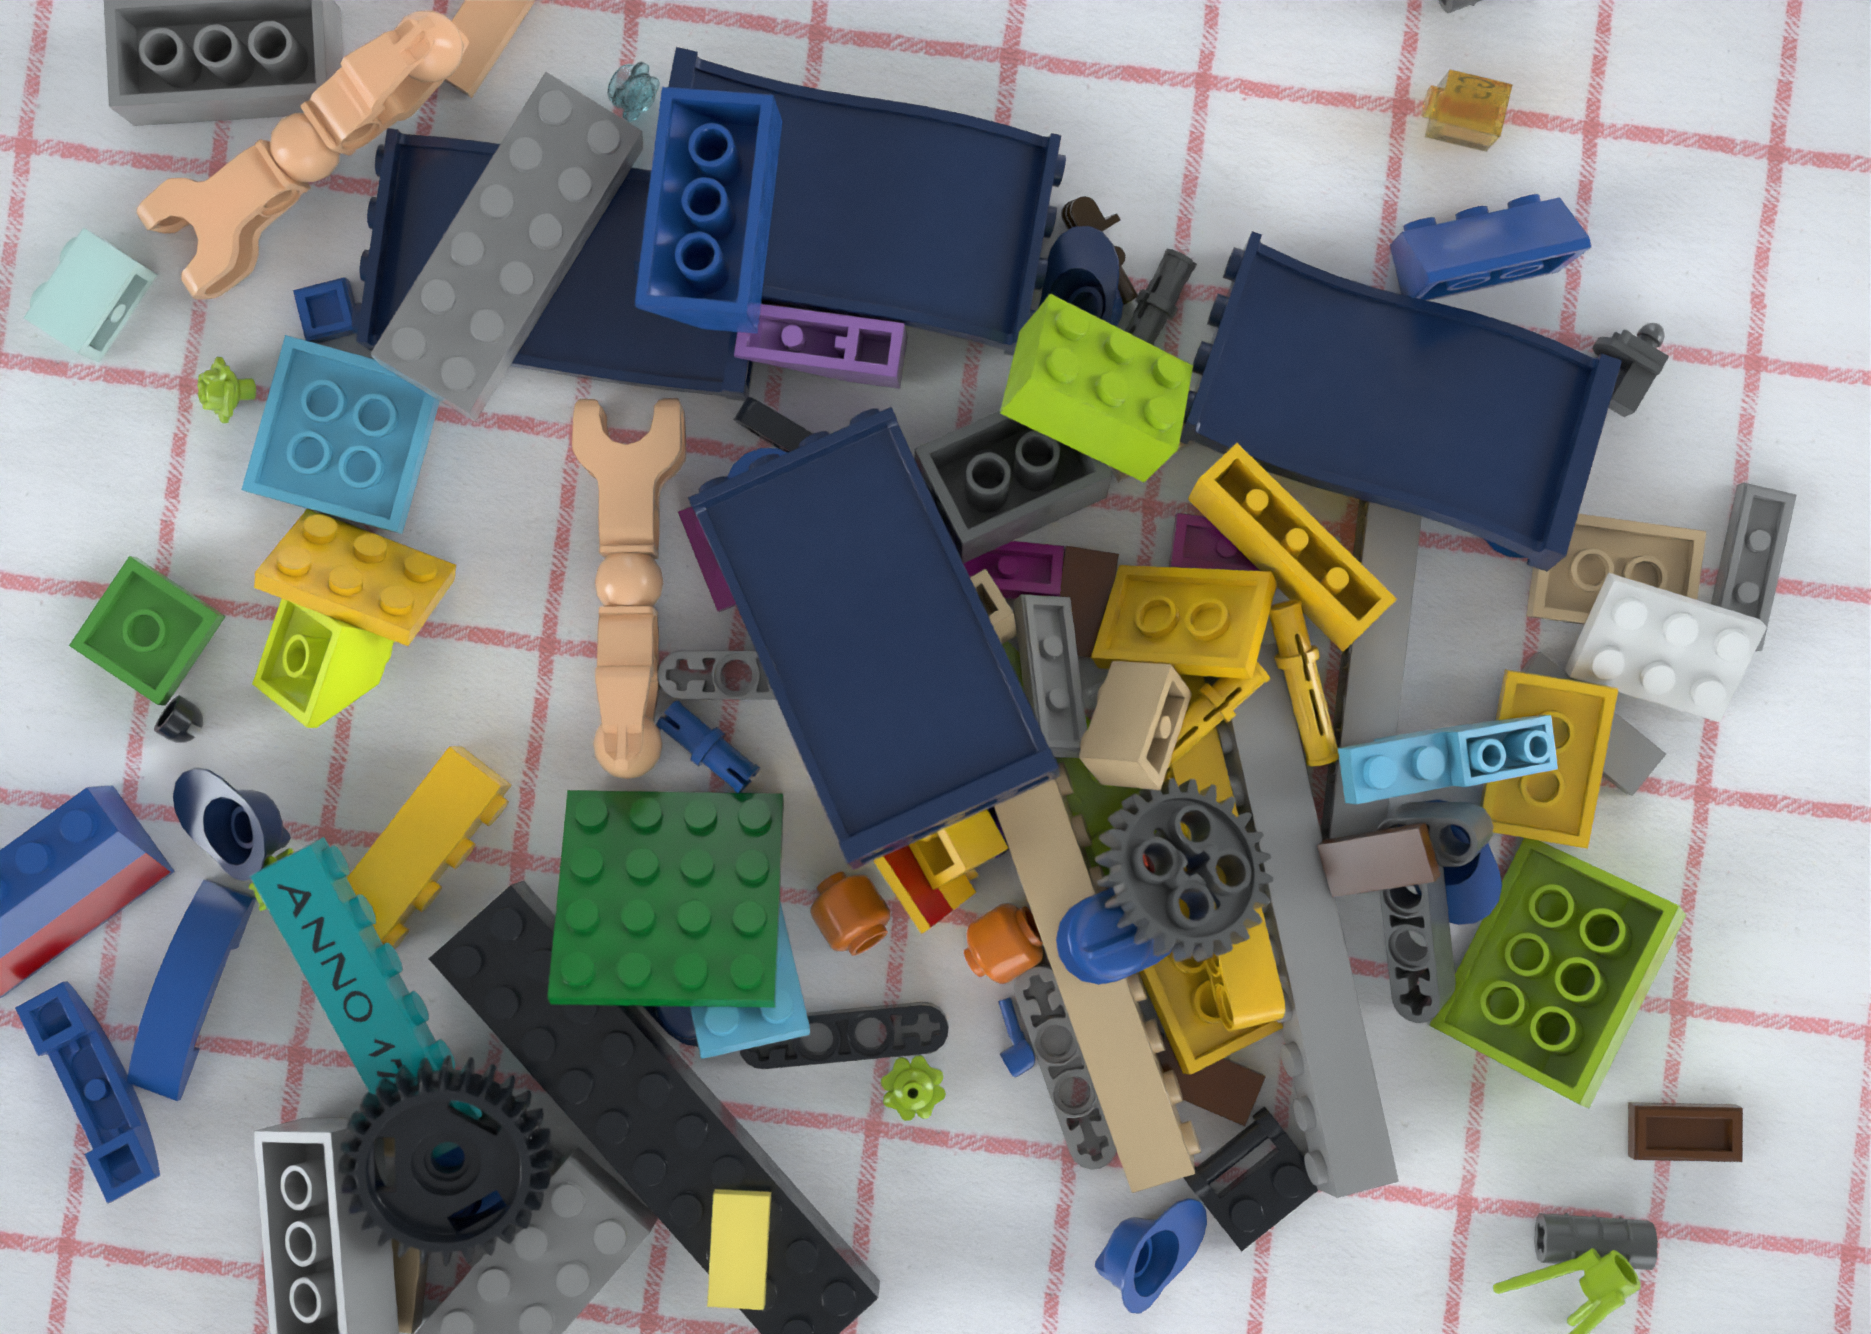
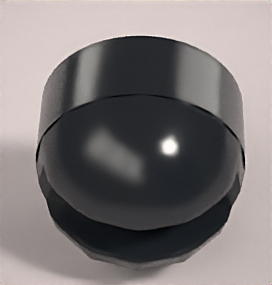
M178 695L161 713L155 724L154 732L175 743H186L195 738V736L187 732L191 724L200 728L203 727L202 713L193 703Z

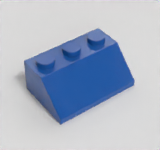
M1532 194L1508 202V209L1489 213L1487 206H1477L1457 213L1455 215L1456 220L1436 224L1435 217L1412 221L1403 226L1404 232H1401L1390 244V249L1401 294L1410 296L1412 299L1418 298L1430 301L1557 273L1592 248L1590 238L1560 197L1541 201L1539 194Z

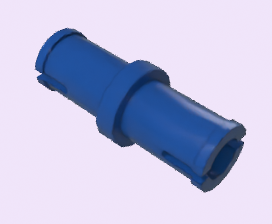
M679 700L674 701L664 711V714L667 715L666 718L661 716L658 719L657 727L692 754L690 760L698 767L704 764L730 785L737 794H740L751 783L750 777H755L761 767L752 763L724 740L726 733L716 727L712 730L682 705L683 703Z

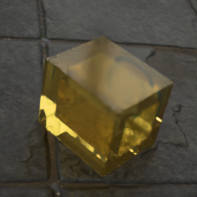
M1449 69L1437 86L1430 85L1426 93L1421 117L1429 119L1425 137L1486 152L1501 137L1513 84Z

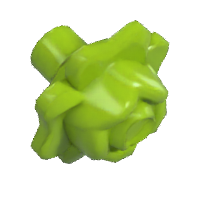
M216 357L210 370H206L198 376L197 387L199 390L197 394L199 402L204 410H213L218 415L221 423L229 422L239 400H254L256 398L254 379H238L235 373L230 370V367L226 365L223 357Z
M916 1055L911 1060V1063L904 1057L897 1058L893 1069L881 1079V1086L888 1091L883 1097V1104L886 1107L895 1109L904 1121H911L916 1113L922 1119H928L932 1114L934 1106L945 1099L946 1096L945 1089L939 1085L944 1078L943 1072L940 1069L931 1067L922 1055Z

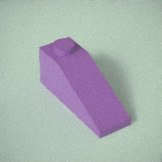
M761 304L758 333L738 332L734 356L846 382L900 389L908 335L904 323Z

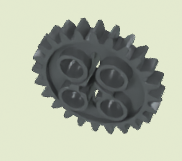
M1170 778L1162 783L1160 790L1141 789L1139 790V795L1133 794L1123 800L1121 803L1124 810L1120 809L1108 818L1115 829H1110L1099 837L1105 845L1111 848V851L1096 857L1097 863L1110 868V874L1098 880V885L1113 887L1115 895L1105 903L1106 908L1121 906L1125 912L1117 926L1123 928L1134 923L1138 927L1134 937L1136 945L1153 938V955L1158 957L1172 949L1175 962L1191 958L1192 955L1196 962H1200L1213 957V953L1219 956L1233 950L1232 944L1236 945L1248 940L1250 936L1247 929L1257 926L1263 921L1254 909L1266 906L1271 901L1264 893L1259 891V887L1273 882L1272 876L1259 870V864L1271 859V855L1265 852H1256L1254 844L1264 836L1263 833H1248L1244 828L1252 815L1247 812L1236 817L1231 813L1235 804L1233 796L1218 803L1216 802L1217 790L1215 785L1212 784L1198 793L1196 780L1192 778L1180 784L1179 787L1175 779ZM1181 821L1190 829L1191 841L1184 836L1181 830ZM1154 830H1157V837L1154 835ZM1143 853L1150 857L1154 863V874H1151L1143 864ZM1216 865L1223 870L1226 876V885L1219 880L1216 873ZM1179 898L1185 901L1189 908V919L1182 915L1179 909Z

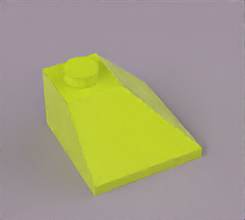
M281 598L252 685L305 727L316 729L380 683L386 663L392 655L394 641Z

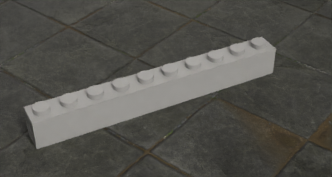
M1271 643L1260 647L1257 662L1267 672L1270 680L1261 685L1233 710L1236 716L1228 723L1222 720L1216 728L1238 816L1247 812L1252 815L1244 828L1248 833L1262 832L1264 836L1254 844L1256 852H1265L1271 855V859L1259 864V870L1272 876L1273 882L1259 887V891L1271 899L1270 904L1262 907L1285 1000V1015L1282 1019L1276 1021L1283 1026L1282 1032L1285 1044L1281 1046L1282 1063L1287 1074L1293 1077L1297 1098L1293 1100L1294 1117L1299 1128L1305 1131L1309 1152L1305 1154L1304 1158L1306 1171L1311 1182L1317 1186L1318 1190L1340 1198L1399 1182L1336 898H1332L1317 845L1323 840L1284 671L1276 667L1274 656L1279 653L1277 644ZM1204 676L1205 683L1213 685L1220 678Z

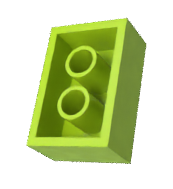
M1050 294L1019 331L1000 414L1139 481L1145 482L1179 448L1193 365Z

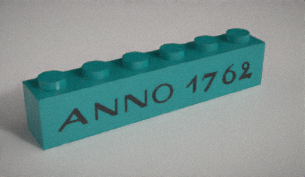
M322 837L250 876L370 1093L375 1094L378 1082L383 1077L396 1084V1075L402 1065H405L414 1076H417L420 1062L425 1057L428 1059L433 1071L441 1070L445 1056L450 1055L453 1069H455V1060L449 1047L442 1039L435 1040L426 1023L429 1020V1014L425 1003L417 992L408 991L399 974L403 971V967L397 952L391 944H383L374 929L373 924L376 923V917L370 903L362 894L356 896L346 878L349 875V867L345 857L335 845L329 847L326 839ZM450 1101L448 1104L477 1120L482 1116L481 1109L473 1105L458 1101ZM451 1142L437 1145L433 1149L434 1159L458 1147V1145Z

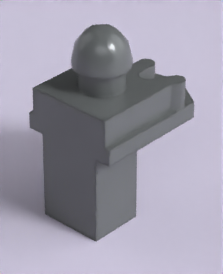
M1647 323L1638 331L1637 337L1625 329L1621 334L1614 332L1612 337H1599L1592 347L1597 356L1602 353L1622 360L1621 371L1616 380L1609 409L1623 417L1635 413L1654 379L1661 373L1663 366L1669 358L1667 354L1656 349L1661 347L1665 337L1664 329L1660 324Z

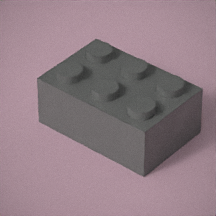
M1000 411L914 449L916 464L963 563L1107 498L1112 474L1106 464L1002 415Z

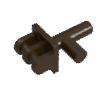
M1082 196L1066 203L1061 210V218L1067 230L1072 227L1091 226L1104 231L1121 220L1117 213L1104 218L1096 202L1087 196ZM1114 246L1119 259L1117 289L1120 291L1123 305L1134 300L1138 294L1122 267L1126 258L1125 252L1121 247Z

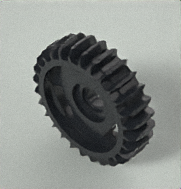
M447 1055L444 1058L441 1070L433 1071L428 1059L425 1057L420 1062L417 1076H414L405 1065H402L396 1075V1084L383 1077L378 1082L375 1094L367 1092L359 1105L360 1111L355 1110L352 1113L347 1124L349 1131L344 1134L340 1144V1150L344 1154L338 1163V1172L346 1174L341 1184V1193L354 1194L349 1205V1214L367 1212L361 1225L362 1232L376 1226L382 1229L378 1240L379 1247L393 1238L400 1242L398 1249L399 1258L403 1257L412 1247L419 1249L420 1263L424 1264L431 1252H440L443 1265L446 1267L450 1262L452 1253L461 1251L466 1262L469 1264L473 1259L475 1246L480 1245L491 1256L495 1251L497 1237L511 1244L515 1238L516 1226L527 1229L531 1223L532 1210H540L544 1199L543 1191L549 1188L551 1179L549 1169L553 1162V1149L547 1148L551 1140L550 1128H539L543 1122V1108L526 1111L532 1098L530 1090L517 1096L512 1094L516 1080L514 1075H511L502 1084L494 1081L495 1064H491L484 1074L480 1075L474 1073V1058L470 1057L465 1063L463 1070H453L451 1056ZM450 1101H458L478 1107L497 1119L501 1126L496 1130L448 1104ZM376 1138H395V1186H386L378 1171L375 1160ZM444 1142L455 1143L462 1148L465 1159L457 1166L445 1167L434 1159L433 1149ZM496 1190L502 1198L498 1203L480 1213L461 1218L451 1217L452 1214Z

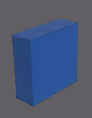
M343 277L293 290L306 341L318 344L354 334L352 330V314L356 303L350 281L347 278Z

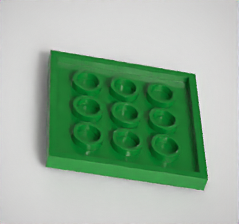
M567 790L548 989L550 1004L775 1008L784 816L783 793L737 794L721 792Z

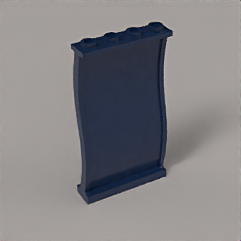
M676 47L668 87L773 95L783 121L761 301L828 313L904 323L905 326L925 329L1003 349L1004 354L1014 356L1019 331L1037 311L1031 309L1034 289L1039 291L1042 289L1046 276L1048 260L1040 257L1043 238L1050 239L1056 221L1057 207L1050 206L1049 203L1052 186L1059 188L1065 170L1066 156L1058 154L1062 135L1051 133L1048 137L962 113L786 83L699 58L697 51ZM649 187L634 259V275L639 273Z
M387 128L385 145L380 144L375 155V172L380 177L377 197L370 199L367 210V223L369 229H372L370 248L363 251L360 259V279L362 282H365L362 303L357 302L355 304L352 314V330L357 335L356 341L368 350L372 351L500 144L448 137L403 134L398 129ZM632 167L510 366L597 381L724 396L727 399L745 401L750 393L754 361L734 356L738 332L701 329L639 309L635 306L638 275H634V259L651 170Z
M1254 231L1251 232L1243 250L1236 247L1233 248L1223 274V278L1232 281L1227 296L1217 294L1207 321V325L1213 326L1216 329L1211 343L1201 341L1192 364V372L1198 374L1199 378L1195 390H1189L1180 437L1181 443L1187 445L1189 441H1194L1222 454H1225L1238 443L1267 472L1312 487L1410 512L1453 526L1528 558L1526 565L1546 572L1566 557L1622 360L1602 353L1597 358H1592L1558 341L1505 321L1428 300L1412 299L1410 296L1374 288L1334 275L1261 243L1262 234Z
M892 406L882 411L876 408L863 411L853 417L849 422L850 425L831 434L828 431L814 433L800 442V448L782 456L778 454L765 455L752 462L748 471L731 479L727 476L711 479L700 486L698 489L699 493L688 497L743 619L798 752L838 839V844L844 858L853 870L1060 777V769L1044 738L1007 654L932 499L898 424Z

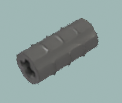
M1539 1213L1536 1218L1534 1244L1537 1259L1541 1263L1558 1264L1578 1258L1594 1248L1601 1257L1612 1250L1619 1252L1633 1269L1653 1270L1656 1265L1657 1233L1653 1222L1648 1220L1624 1219L1621 1216L1619 1218L1596 1217L1595 1215L1591 1217L1572 1216L1567 1213L1564 1215Z

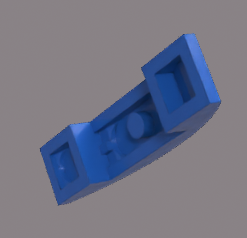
M208 879L202 881L173 936L152 986L136 1035L127 1083L175 1101L181 1100L200 1051L199 1048L195 1047L196 1041L230 951L239 947L256 902V897Z
M68 981L61 982L15 1007L37 1056H49L93 1150L84 1155L107 1204L160 1177L159 1163L152 1135L132 1084L127 1083L128 1074L104 1030Z

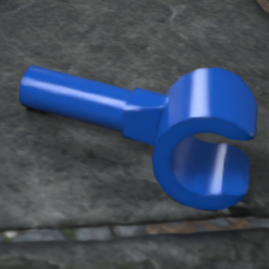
M1010 997L1000 1000L998 1003L1008 1036L1014 1045L1001 1052L1000 1056L1011 1075L1018 1077L1034 1066L1036 1056L1025 1039L1023 1031L1020 1029Z

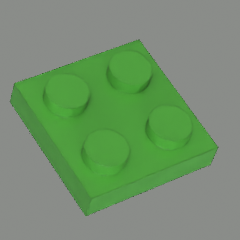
M129 556L69 646L155 704L166 706L226 616L139 558Z

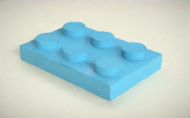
M781 902L779 910L775 1008L690 1006L701 1059L810 1035L809 1021Z

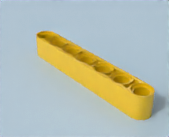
M1179 674L1192 693L1190 705L1200 696L1198 690L1205 684L1204 676ZM1216 726L1167 769L1163 782L1174 778L1179 787L1180 784L1192 778L1196 780L1198 793L1213 784L1216 786V802L1218 803L1233 796ZM1234 804L1231 813H1233L1237 817L1238 812L1236 804ZM1181 821V830L1184 836L1191 841V831ZM1216 865L1217 876L1226 885V876L1223 870ZM1262 907L1254 909L1263 921L1261 924L1247 929L1250 936L1248 940L1236 945L1232 944L1233 950L1219 956L1213 953V957L1205 960L1216 1008L1223 1026L1229 1032L1280 1020L1285 1015L1284 995Z

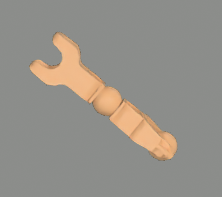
M433 10L416 11L403 17L395 30L383 33L345 56L340 63L342 67L322 84L308 101L300 105L304 113H294L279 121L271 132L270 142L259 139L254 146L238 154L206 181L198 182L188 178L167 179L139 204L136 209L137 215L147 230L167 234L176 233L190 224L194 227L198 238L197 253L181 272V280L193 299L217 298L253 272L258 259V241L261 232L293 206L303 193L311 189L308 182H315L330 176L339 164L340 153L351 156L356 152L355 150L371 142L397 121H403L411 117L442 84L445 78L453 75L462 63V56L469 44V40L450 19Z
M663 398L658 400L654 405V415L650 431L640 441L630 444H622L610 439L607 415L596 399H579L574 405L572 450L581 465L598 481L599 553L605 558L597 569L594 582L597 597L603 606L599 607L597 667L595 668L601 724L596 730L593 747L595 758L601 767L614 777L624 779L641 777L653 769L660 758L663 745L660 730L654 722L660 684L658 680V611L653 606L661 596L664 582L661 568L654 559H659L660 492L665 482L674 477L686 461L685 412L679 398Z

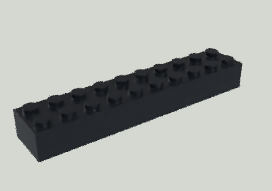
M524 880L510 885L429 958L431 963L708 1275L713 1193L715 1189L771 1192L764 1310H739L761 1334H840L879 1298L880 1280L636 1006L550 1004L548 989L555 915Z

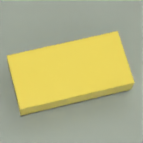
M715 1189L713 1193L707 1307L764 1310L771 1192Z

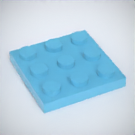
M285 335L241 490L403 534L440 401L382 367L375 359Z

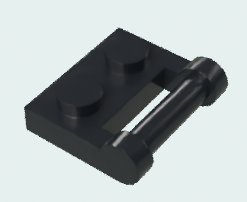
M1265 1106L1252 1115L1255 1120L1200 1165L1195 1166V1174L1183 1177L1241 1252L1318 1191L1317 1186L1311 1182L1307 1174L1304 1155ZM1269 1138L1276 1148L1217 1194L1210 1184Z

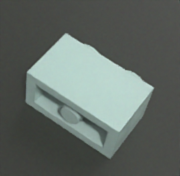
M83 228L77 237L69 240L63 247L60 254V263L50 279L38 286L32 294L30 309L24 316V319L78 354L100 363L158 274L104 239Z

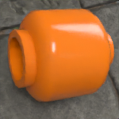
M841 871L829 876L817 886L816 890L819 896L813 902L810 913L815 924L833 950L840 952L849 951L852 956H855L870 949L888 934L885 926L890 920V909L868 876L857 874L846 877L845 873Z
M1012 903L1001 904L968 926L966 933L968 948L964 949V957L971 970L978 977L987 975L991 980L1004 984L1014 980L1042 961L1044 952L1043 942L1032 911L1026 906L1018 908Z

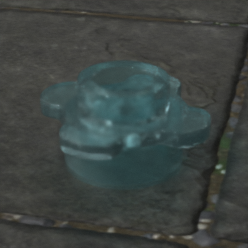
M645 62L621 66L614 73L608 85L607 94L609 100L615 107L623 110V119L628 122L635 121L641 113L647 111L652 106L659 89V79L650 76V67Z

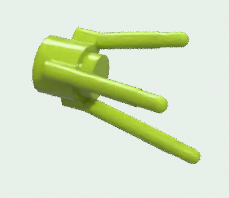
M1592 1248L1578 1258L1498 1282L1493 1285V1291L1501 1294L1583 1270L1585 1275L1579 1279V1283L1589 1300L1567 1318V1323L1569 1326H1576L1569 1334H1589L1611 1312L1624 1305L1627 1297L1640 1290L1641 1284L1630 1263L1619 1252L1612 1250L1601 1257Z

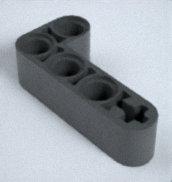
M1405 803L1393 811L1376 829L1378 831L1396 828L1398 824L1407 826L1426 823L1441 876L1435 882L1418 884L1422 895L1412 893L1406 886L1379 890L1391 998L1394 1008L1400 1016L1411 1022L1424 1023L1433 1019L1455 991L1456 979L1443 866L1456 867L1467 864L1487 845L1493 835V823L1490 815L1484 808L1474 803ZM1451 825H1458L1464 828L1470 835L1471 843H1464L1458 840L1452 833ZM1409 930L1421 934L1426 940L1428 947L1414 942Z

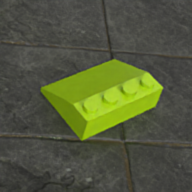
M1524 838L1502 880L1499 902L1490 915L1483 918L1455 973L1456 984L1454 993L1439 1013L1431 1020L1429 1026L1589 1109L1686 914L1680 905L1542 841Z

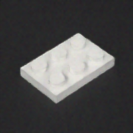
M1608 573L1566 664L1565 671L1571 678L1588 683L1613 686L1619 689L1618 692L1720 723L1767 626L1760 619Z

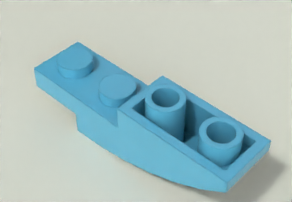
M1551 715L1520 717L1376 738L1374 742L1338 748L1345 803L1348 804L1367 803L1450 786L1468 787L1558 769Z

